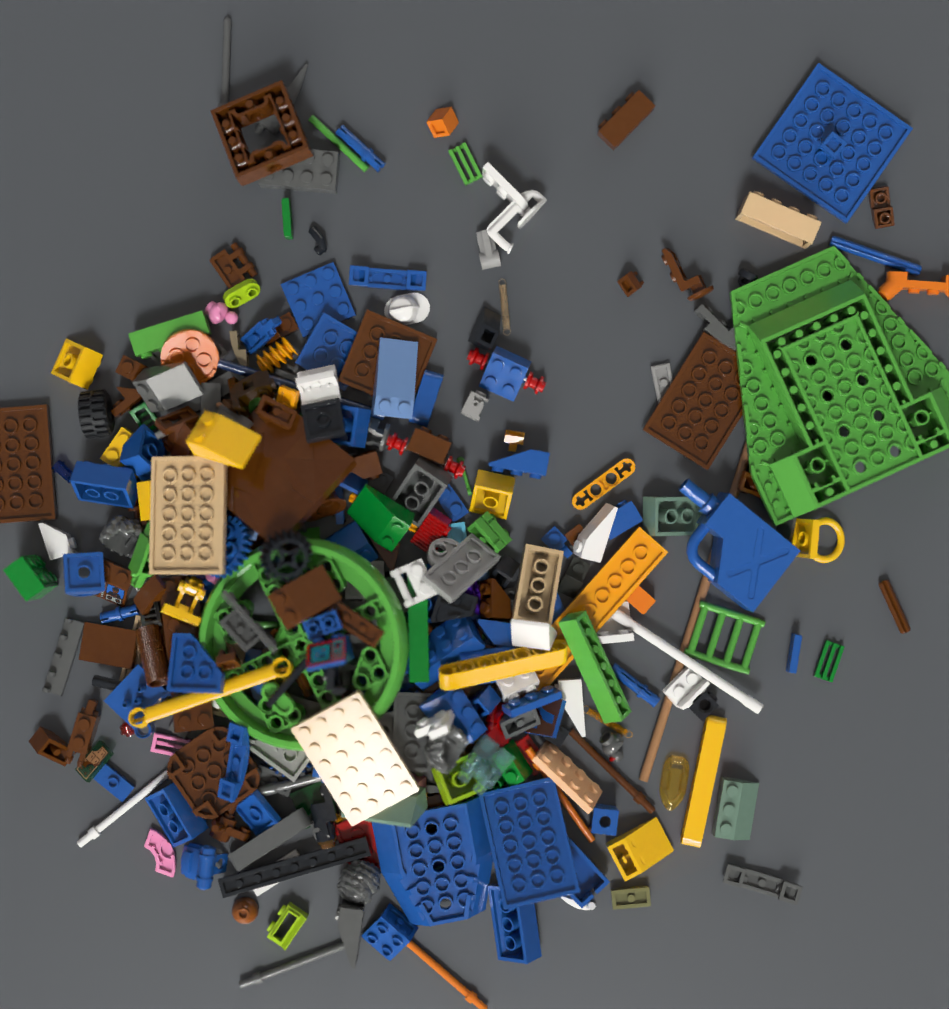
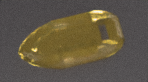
M672 755L667 758L663 766L659 789L662 803L668 811H672L679 806L686 794L690 769L685 757ZM672 763L682 765V769L673 768Z

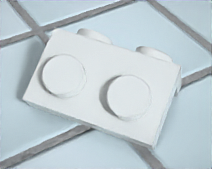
M535 671L495 680L503 695L502 700L504 703L511 699H519L520 695L535 692L540 682Z

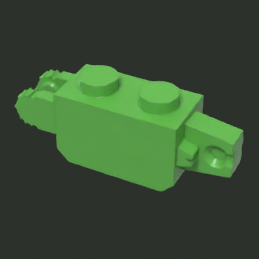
M150 521L146 524L144 533L140 532L128 567L131 570L132 576L130 584L134 588L141 589L145 580L153 576L149 574Z

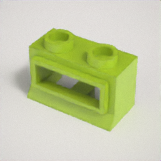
M291 902L287 906L283 904L277 913L280 917L276 922L272 921L267 928L269 932L267 938L281 946L284 950L287 949L309 915ZM288 913H291L297 918L282 939L275 933Z

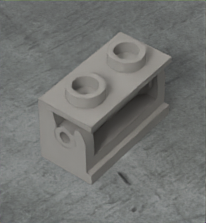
M478 390L475 393L471 391L461 414L479 422L483 403L489 402V399L486 398L487 395Z

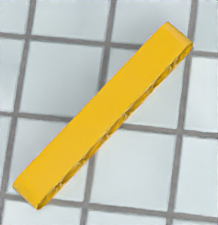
M558 639L554 640L550 651L521 647L444 664L438 669L439 687L449 691L564 665L567 662V643L564 640Z
M709 715L705 719L681 833V844L699 848L702 844L727 718Z

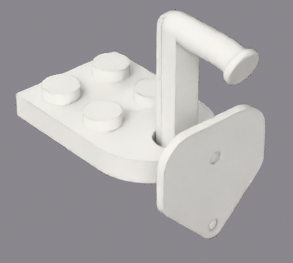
M488 162L483 167V180L490 187L493 185L497 189L496 193L503 200L507 199L511 204L487 227V233L509 254L514 244L507 242L498 232L517 213L523 217L517 226L519 229L522 228L537 213L547 199L536 190H529L519 194ZM533 197L538 204L531 209L527 202Z

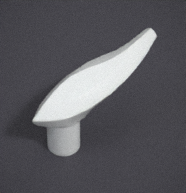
M561 897L571 906L581 909L571 897ZM589 901L582 910H593L596 905Z

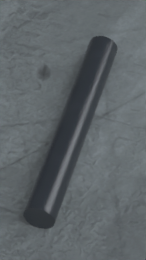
M305 658L265 702L270 708L307 667V660Z

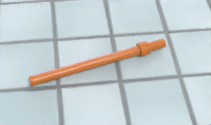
M531 746L525 749V752L532 760L536 755L535 751ZM534 762L532 763L536 771L539 770L544 778H549ZM556 784L560 802L588 842L592 843L596 838L561 788Z
M411 940L406 945L463 994L466 1001L470 1004L473 1003L479 1009L488 1008L473 990L470 991L415 942Z

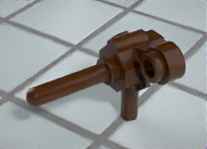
M238 803L212 820V828L209 833L212 838L225 843L229 841L230 837L249 842L252 835L250 833L251 829L242 825L240 828L235 827L237 820L235 819L234 812Z

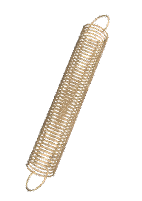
M499 284V292L501 294L503 285ZM506 284L501 298L502 319L505 315L506 304L508 306ZM509 309L503 327L505 330H510Z

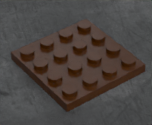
M366 309L338 377V382L373 396L380 337L418 342L416 394L437 339Z

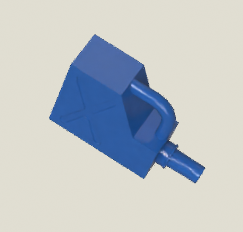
M689 478L686 479L680 486L679 491L699 507L698 511L703 513L696 521L699 526L687 542L686 553L689 562L706 576L712 585L742 609L754 612L799 554L800 550L730 493L719 492L717 496H714L713 493L708 494ZM708 532L713 535L710 565L698 553V546Z

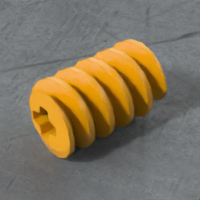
M281 337L282 344L275 341L276 348L268 346L269 353L262 350L263 357L258 354L256 355V362L262 371L269 370L274 373L273 366L281 368L280 361L287 364L286 357L293 360L292 353L298 355L289 340Z

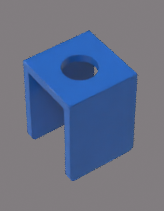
M596 803L593 809L592 825H589L590 832L616 836L619 816L618 808L614 805ZM607 816L610 818L611 823L608 827L600 825L601 817Z

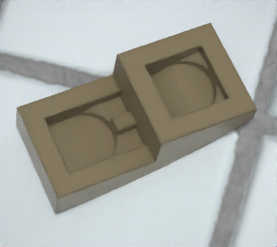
M229 331L231 345L240 365L250 368L249 352L240 347V333L238 331Z

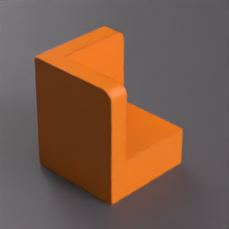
M452 106L436 109L426 121L434 138L450 136L459 124Z
M640 586L626 599L641 614H645L656 602Z

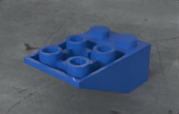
M528 450L490 462L488 467H492L491 471L503 473V469L511 470L510 474L522 476V473L530 474L529 478L541 479L542 476H546L550 453Z

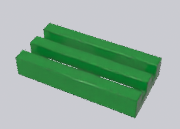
M282 198L284 237L290 240L293 239L291 201L289 198Z
M825 640L813 676L833 682L845 646ZM829 645H830V646H832V647H831V650H830V653H829V656H828V659H827V662H826V665H825L823 674L821 675V674H819V673H820V670H821V667H822L824 658H825V656H826L828 647H829ZM836 648H838L829 677H827V673L831 665Z

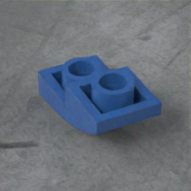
M336 609L302 622L309 641L343 628Z

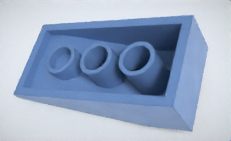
M380 337L371 407L372 415L412 419L418 342Z

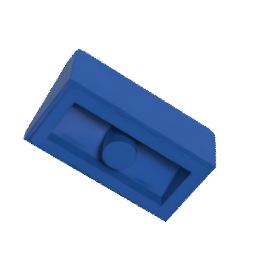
M350 472L339 486L358 495L365 484L368 485V480Z

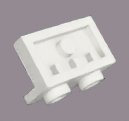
M686 666L662 691L676 707L684 710L693 704V700L698 695L706 691V687L710 683Z

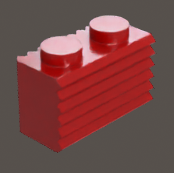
M432 508L410 542L427 553L433 541L441 538L442 535L444 537L447 536L452 528L449 526L452 519L436 510V508Z

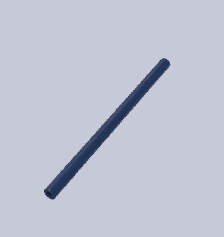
M221 358L217 365L218 368L246 377L259 371ZM269 374L270 378L274 377L277 387L284 385L299 391L296 382ZM341 397V405L371 410V406ZM370 415L371 417L380 420H384L385 417L380 415Z

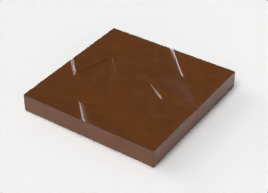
M255 409L247 418L253 422L250 430L259 434L262 438L243 469L227 465V509L268 542L267 536H275L274 530L280 534L282 528L286 532L291 528L295 533L357 466L354 458L330 439L308 444L303 417L298 413L291 429L286 430L272 422L264 423L255 413Z

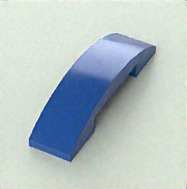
M350 265L349 285L378 289L425 291L427 271H404Z
M229 722L226 741L231 742L226 776L220 778L217 797L233 803L241 790L246 775L250 742L247 727Z

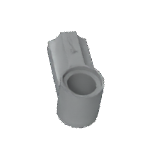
M487 230L476 232L482 270L501 266L495 241L488 235Z

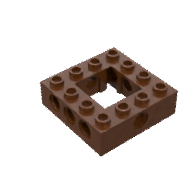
M282 80L211 110L231 167L241 186L250 184L313 157L288 89ZM275 115L281 125L280 130L288 144L286 145L283 141L273 142V145L261 150L257 149L250 154L241 128Z

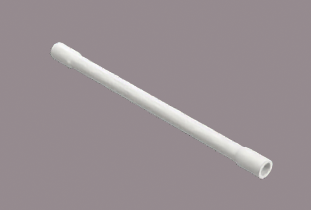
M617 609L613 614L612 619L631 629L739 700L753 712L758 714L763 708L764 704L745 694L669 644L620 609Z

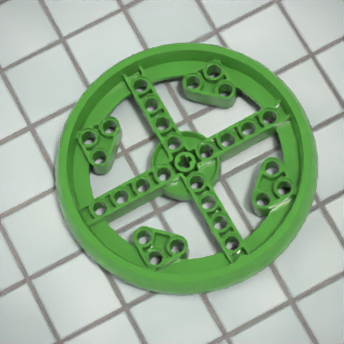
M307 537V541L311 543L310 548L313 554L310 555L312 562H307L309 569H303L304 574L308 570H313L322 564L324 566L326 561L330 562L332 569L327 571L332 581L338 579L341 583V587L337 590L339 592L346 589L347 583L350 582L368 602L353 610L369 621L376 619L378 627L386 631L380 640V647L378 645L376 648L367 646L363 649L352 681L353 686L357 690L368 689L363 696L379 721L395 700L406 673L409 638L403 609L389 582L367 559L337 543ZM263 545L246 553L248 560H242L244 566L238 565V572L232 570V576L220 577L207 598L201 615L198 640L215 662L220 649H223L227 654V643L236 644L233 638L219 624L224 619V612L229 614L233 611L221 597L224 590L228 593L231 592L239 600L242 594L256 580H259L266 596L273 593L274 587L280 589L286 585L284 580L281 582L278 578H266L265 569L261 567V561L259 560V555H261L259 548H263ZM276 549L274 550V552H273V554H272L271 561L274 559L273 556H275V554H276V552H277ZM300 550L298 551L299 553L295 556V561L297 560L300 554ZM249 599L237 601L239 606L241 604L246 606L251 614L250 618H252L254 612L252 601ZM272 606L281 624L275 636L276 646L278 647L277 651L274 654L268 651L242 664V667L223 671L225 673V680L232 678L233 673L240 675L249 672V665H253L255 669L268 665L265 661L267 656L273 662L279 657L287 658L292 662L294 670L304 658L307 660V645L312 643V640L309 641L303 623L298 624L297 632L292 629L286 630ZM368 606L375 608V615L368 613ZM342 628L340 632L334 631L324 635V640L331 639L333 634H345L349 631ZM305 641L306 645L301 647L300 643ZM283 648L289 650V657L283 655ZM369 649L375 652V659L369 658L367 654ZM282 661L278 666L283 665L286 667L288 663L287 661ZM306 667L302 673H305L322 709L342 699L341 695H333L331 691H326V681L320 684L316 679L317 675L323 677L324 670L327 668L307 672ZM377 667L384 670L383 677L376 673ZM360 676L366 677V685L360 683ZM243 690L215 699L224 714L232 722L247 727L248 734L255 739L282 749L304 751L291 731V727L299 723L306 714L303 705L295 702V710L299 714L298 718H295L292 714L288 716L279 715L273 708L270 709L266 706V701L263 698L257 706ZM326 692L332 695V701H328L325 698ZM275 717L281 720V726L275 724Z

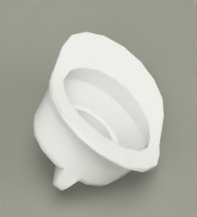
M403 294L391 298L386 303L384 314L386 318L403 325H410L421 322L428 316L430 304L428 299L422 294Z

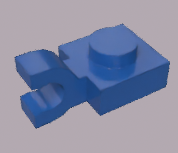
M555 526L541 538L550 549L564 551L563 555L567 559L573 554L564 544L568 539Z

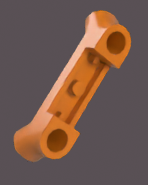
M888 271L886 272V282L878 288V293L884 300H891L901 290H908L910 294H919L920 291H927V295H939V292L949 298V275L941 277V282L907 280L908 272Z

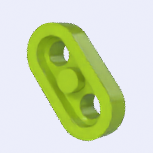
M246 279L228 289L223 295V300L227 307L237 308L257 297L260 293V286L256 280Z

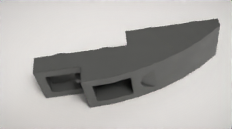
M701 304L694 313L707 325L702 332L707 333L736 352L734 327L728 331L726 323L721 319L718 320L713 315L714 312L709 306Z

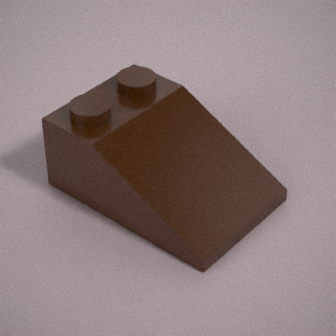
M323 564L267 596L286 630L297 626L343 599Z

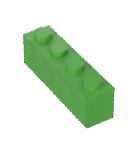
M201 310L128 333L135 356L146 359L152 357L154 352L160 351L161 353L167 338L177 331L195 329L207 335L212 333L206 314Z

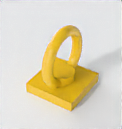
M821 517L816 520L797 518L791 543L800 550L796 557L811 558L820 563H828L838 558L843 551L845 535L841 525L832 518ZM821 525L831 526L837 534V545L833 552L828 555L817 553L819 528Z

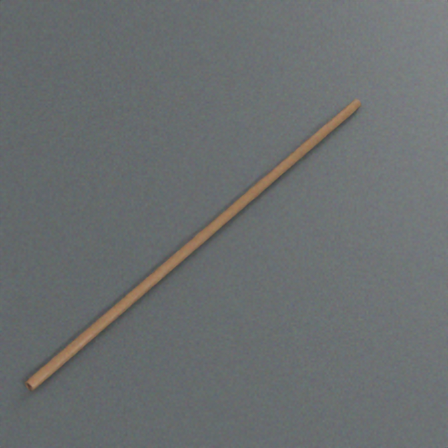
M746 441L729 492L736 499L740 492L737 488L742 473L747 470L749 464ZM710 552V555H709V558H708V561H707V563H708L709 565H710V559H711V552ZM704 575L681 643L680 651L682 652L689 646L701 608L699 607V602L706 600L711 584ZM678 660L675 662L669 683L684 669L685 665ZM666 695L639 776V780L644 782L649 780L673 704Z

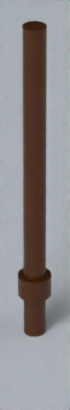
M574 728L570 730L569 735L633 796V800L638 805L641 804L650 814L655 811L656 808L646 799V796L641 791L638 792Z

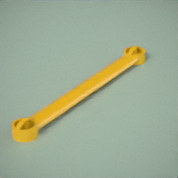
M279 657L272 664L226 679L223 694L186 693L143 709L139 707L134 708L129 713V723L134 727L144 728L149 722L278 677L287 678L293 671V664L287 658ZM287 661L288 666L277 669L280 662ZM143 711L144 717L134 719L137 712Z

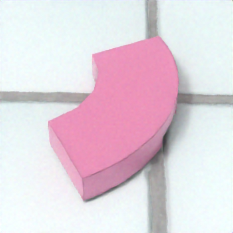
M151 827L144 847L149 849L155 856V871L173 878L177 863L174 848L165 835Z

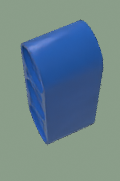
M425 369L414 402L412 419H409V422L428 427L444 377L443 374Z

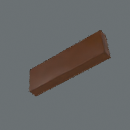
M341 601L331 605L328 612L336 609L344 629L372 648H376L386 631Z

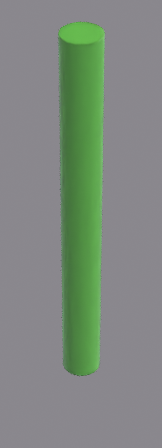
M312 115L308 119L362 171L366 172L369 169V166L318 118Z

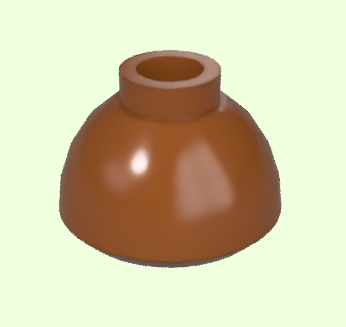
M249 897L239 898L233 904L232 915L238 923L249 924L258 916V905Z

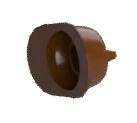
M333 491L306 522L338 514L346 508V501L339 498L336 492Z

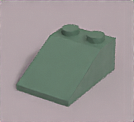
M643 496V530L649 536L692 535L699 526L696 521L703 513L698 511L699 507L687 496Z

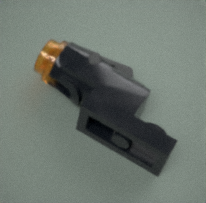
M321 783L320 793L324 799L311 804V813L308 816L313 822L310 826L318 845L321 846V849H328L336 846L335 841H337L335 822L333 820H337L341 816V811L325 783Z

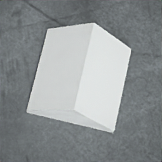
M511 619L512 646L550 651L557 636V631L550 624Z

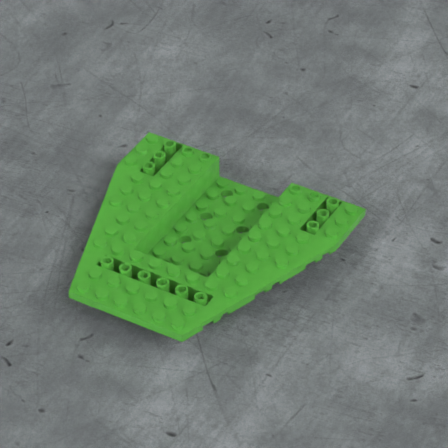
M835 246L729 293L749 470L774 526L824 506L949 448V371L941 361L939 362L914 331L904 324L905 322L902 318L898 317L891 310L889 304L877 291L866 283L863 279L864 277L854 270L849 264L850 262ZM842 340H847L850 343L849 350L842 349ZM810 355L815 358L814 366L806 363L807 356ZM859 375L866 378L864 386L859 385L857 382ZM824 391L831 393L832 398L830 401L823 399L822 394ZM875 411L882 413L881 421L874 419L873 414ZM841 426L846 427L848 430L846 437H842L839 434ZM892 446L897 447L899 450V454L896 457L890 454ZM857 462H861L864 465L862 473L857 472L855 469Z

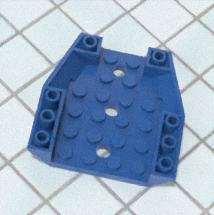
M479 795L467 797L464 802L428 808L411 828L372 822L381 873L410 924L422 926L446 924L469 919L486 910L487 885L490 884L493 857ZM430 823L437 826V830L433 833H429L426 830V826ZM436 861L443 862L444 867L441 870L433 868V864ZM445 898L451 901L450 906L446 908L440 905V901Z

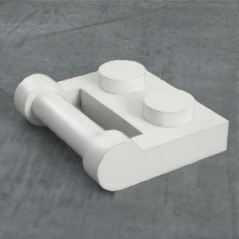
M422 558L389 572L391 577L395 579L402 594L405 608L438 594L421 579L423 574L427 572ZM405 572L417 596L415 598H411L401 576Z

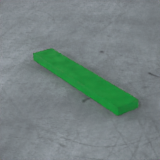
M407 576V589L411 598H415L417 596ZM426 599L408 607L409 683L429 682L428 603Z

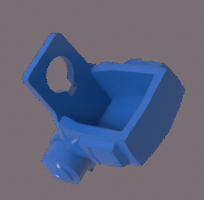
M189 843L184 846L182 852L181 874L196 880L197 888L201 890L210 889L213 882L212 876L226 872L228 854H215L216 848L211 845ZM222 858V866L218 869L215 864Z

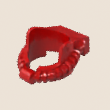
M499 702L486 718L488 730L482 735L495 748L504 747L510 740V738L505 739L499 725V721L504 713L501 710L502 705L508 702Z

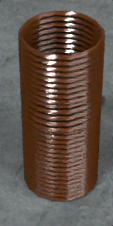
M155 624L142 626L137 629L136 636L147 686L160 687L166 685L169 666L161 628Z

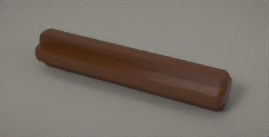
M886 579L879 582L878 585L900 633L909 632L911 628L889 580Z

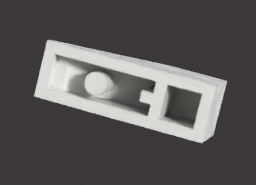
M606 503L578 535L573 545V554L583 559L601 563L617 513V507Z
M581 678L557 679L558 684H554V687L562 692L563 698L561 699L566 701L565 710L580 735L586 737Z

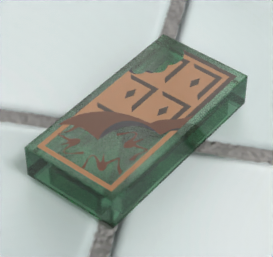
M99 740L87 754L82 768L77 766L75 770L86 782L90 783L114 753L103 741Z

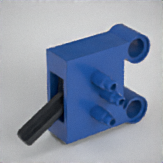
M139 663L123 681L94 675L92 679L93 686L112 690L104 702L134 729L137 737L144 739L154 732L155 725L153 722H149L147 725L149 732L143 733L140 728L132 726L128 720L132 709L138 707L143 709L155 705L160 698L161 702H163L170 696V692L166 691V685L160 687L147 686L142 663ZM143 711L137 712L134 719L143 717Z

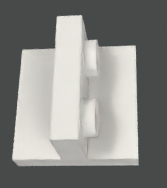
M335 364L297 372L298 377L295 380L300 391L302 405L339 398L340 402H342Z

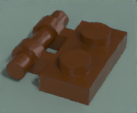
M237 242L230 246L234 251L230 255L224 249L209 259L229 289L246 280L243 275L247 272L251 278L258 275L255 265L248 260L243 247L240 248ZM237 258L243 264V267L240 269L234 263V260Z

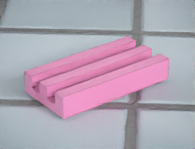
M154 732L150 751L172 756L175 751L156 748V744L180 749L183 745L159 741L157 738L186 744L192 739H183L178 736Z

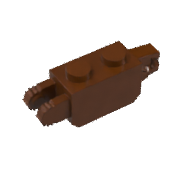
M89 699L87 707H82L81 711L77 714L67 747L69 751L66 763L71 764L75 752H78L80 757L77 766L82 768L86 755L92 748L101 718L99 711H96L98 700Z

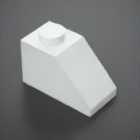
M47 522L38 524L50 560L62 558L63 554L76 553L77 543L74 537L71 538L70 534Z

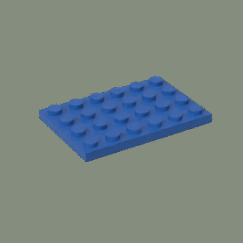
M550 777L479 794L504 910L581 892L556 783Z

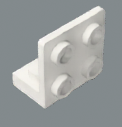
M626 601L618 609L630 616L629 602ZM612 616L596 633L601 644L634 641L632 630L612 619Z

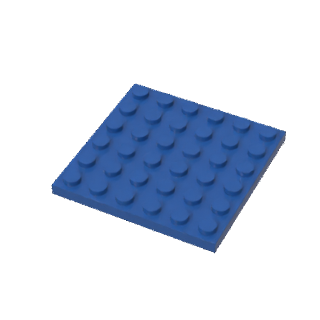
M818 63L752 159L847 224L913 128ZM832 131L848 143L834 160L819 148Z

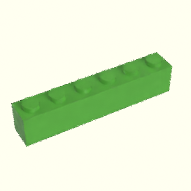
M586 610L568 613L558 624L603 722L623 721L632 711Z

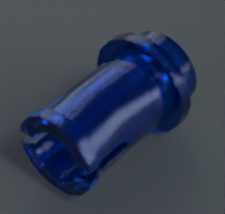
M58 460L52 467L54 473L57 472L67 483H71L70 478L73 471L65 465V461Z

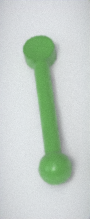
M458 457L457 463H459L461 460L464 461V458ZM464 471L463 478L468 495H472L467 474Z

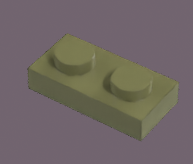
M649 886L611 889L613 910L651 906Z

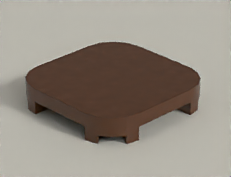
M224 725L214 726V728L206 730L178 749L170 757L167 764L169 779H172L192 808V812L204 819L219 817L232 806L252 794L257 789L261 780L259 767L249 753L246 775L235 802L231 803L217 797L220 778L226 776L231 742L226 741L229 727Z

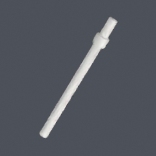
M167 770L97 826H92L87 830L88 833L77 841L79 847L82 848L90 840L100 836L101 831L168 779Z

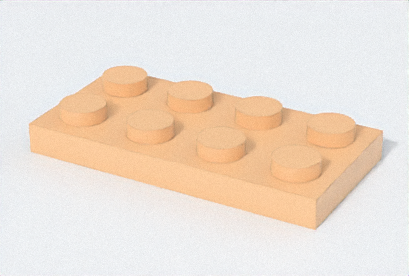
M545 740L532 761L589 814L594 809L603 791L597 783L593 782L582 769H579L572 762L570 757L561 752L556 745Z

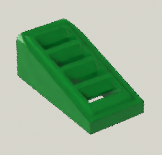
M144 400L129 410V413L139 427L143 424L147 425L152 421L155 422V419L158 418L155 412L152 413ZM141 409H146V411H144L140 415L137 414V412ZM149 414L150 418L142 422L141 419ZM155 424L149 427L151 430L157 428Z

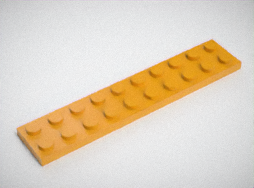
M638 527L552 623L551 626L557 631L555 640L560 639L567 643L558 622L568 613L586 610L597 633L668 552L643 529ZM568 644L567 662L564 665L535 671L540 680L539 687L535 692L542 690L545 686H549L574 659Z

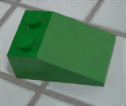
M365 484L347 510V513L375 543L390 552L394 550L410 528L415 513Z

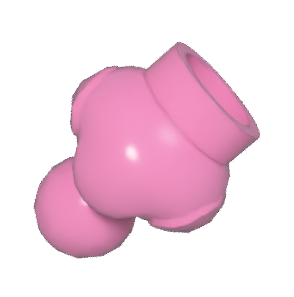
M211 301L206 306L205 314L208 315L212 324H218L224 319L228 324H235L238 321L237 313L229 311L223 302L216 303Z

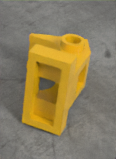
M186 576L185 581L181 580L177 587V591L180 592L174 605L171 606L165 603L160 612L197 627L201 618L193 615V611L197 601L203 600L206 590L201 579L194 576L191 578ZM184 593L194 597L190 607L180 603Z

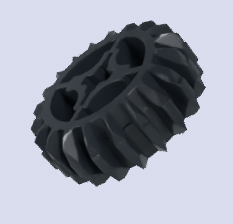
M282 528L280 534L274 530L275 536L271 537L268 535L269 541H262L264 547L259 548L261 553L259 555L260 565L265 569V573L267 575L270 574L273 579L278 578L281 582L284 577L287 581H290L291 576L297 579L299 572L304 575L303 568L309 569L307 562H312L310 556L313 554L310 548L311 543L298 530L294 533V530L291 528L288 532ZM276 549L277 552H276L275 556H273L274 559L271 561L272 554H273L274 550ZM300 550V554L297 560L295 561V556L299 553L298 551Z

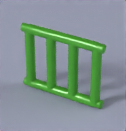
M701 600L699 602L700 612L689 646L685 648L683 653L689 657L748 675L750 673V668L748 667L760 629L765 626L766 621ZM709 610L718 613V617L705 654L695 651ZM728 616L736 619L724 659L714 657L713 654L725 617ZM743 622H747L754 626L740 665L731 662Z

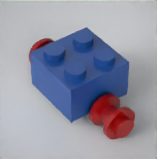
M496 346L490 359H488L490 353L487 352L485 355L479 353L478 347L475 350H470L467 360L470 361L469 365L476 363L480 365V370L482 371L485 365L487 367L479 387L513 402L524 382L523 389L526 390L530 387L534 389V394L536 395L538 391L543 392L547 383L543 381L545 377L542 376L539 379L533 377L532 371H530L528 378L526 376L532 361Z

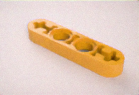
M628 458L619 461L572 497L573 507L578 510L587 508L635 471V463ZM623 462H625L626 464L630 463L631 471H623L621 473L623 477L620 478L618 472H616L614 469L616 467L618 468V470L622 469ZM608 473L616 475L615 483H607L606 475ZM597 484L601 487L599 495H593L590 492L592 485ZM587 490L588 495L593 500L589 501V498L584 500V506H577L575 504L577 502L576 497H584L586 494L583 491Z

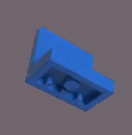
M389 903L379 918L362 934V938L386 959L391 961L412 940L418 927L410 924L408 918Z

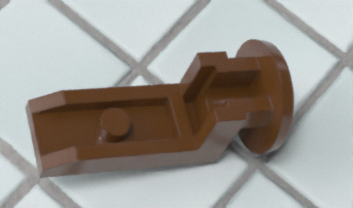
M669 248L662 250V260L666 266L669 265L672 271L670 276L673 282H677L681 292L688 289L691 290L693 295L687 297L689 301L704 297L714 290L713 285L706 287L702 275H697L688 280L676 254Z

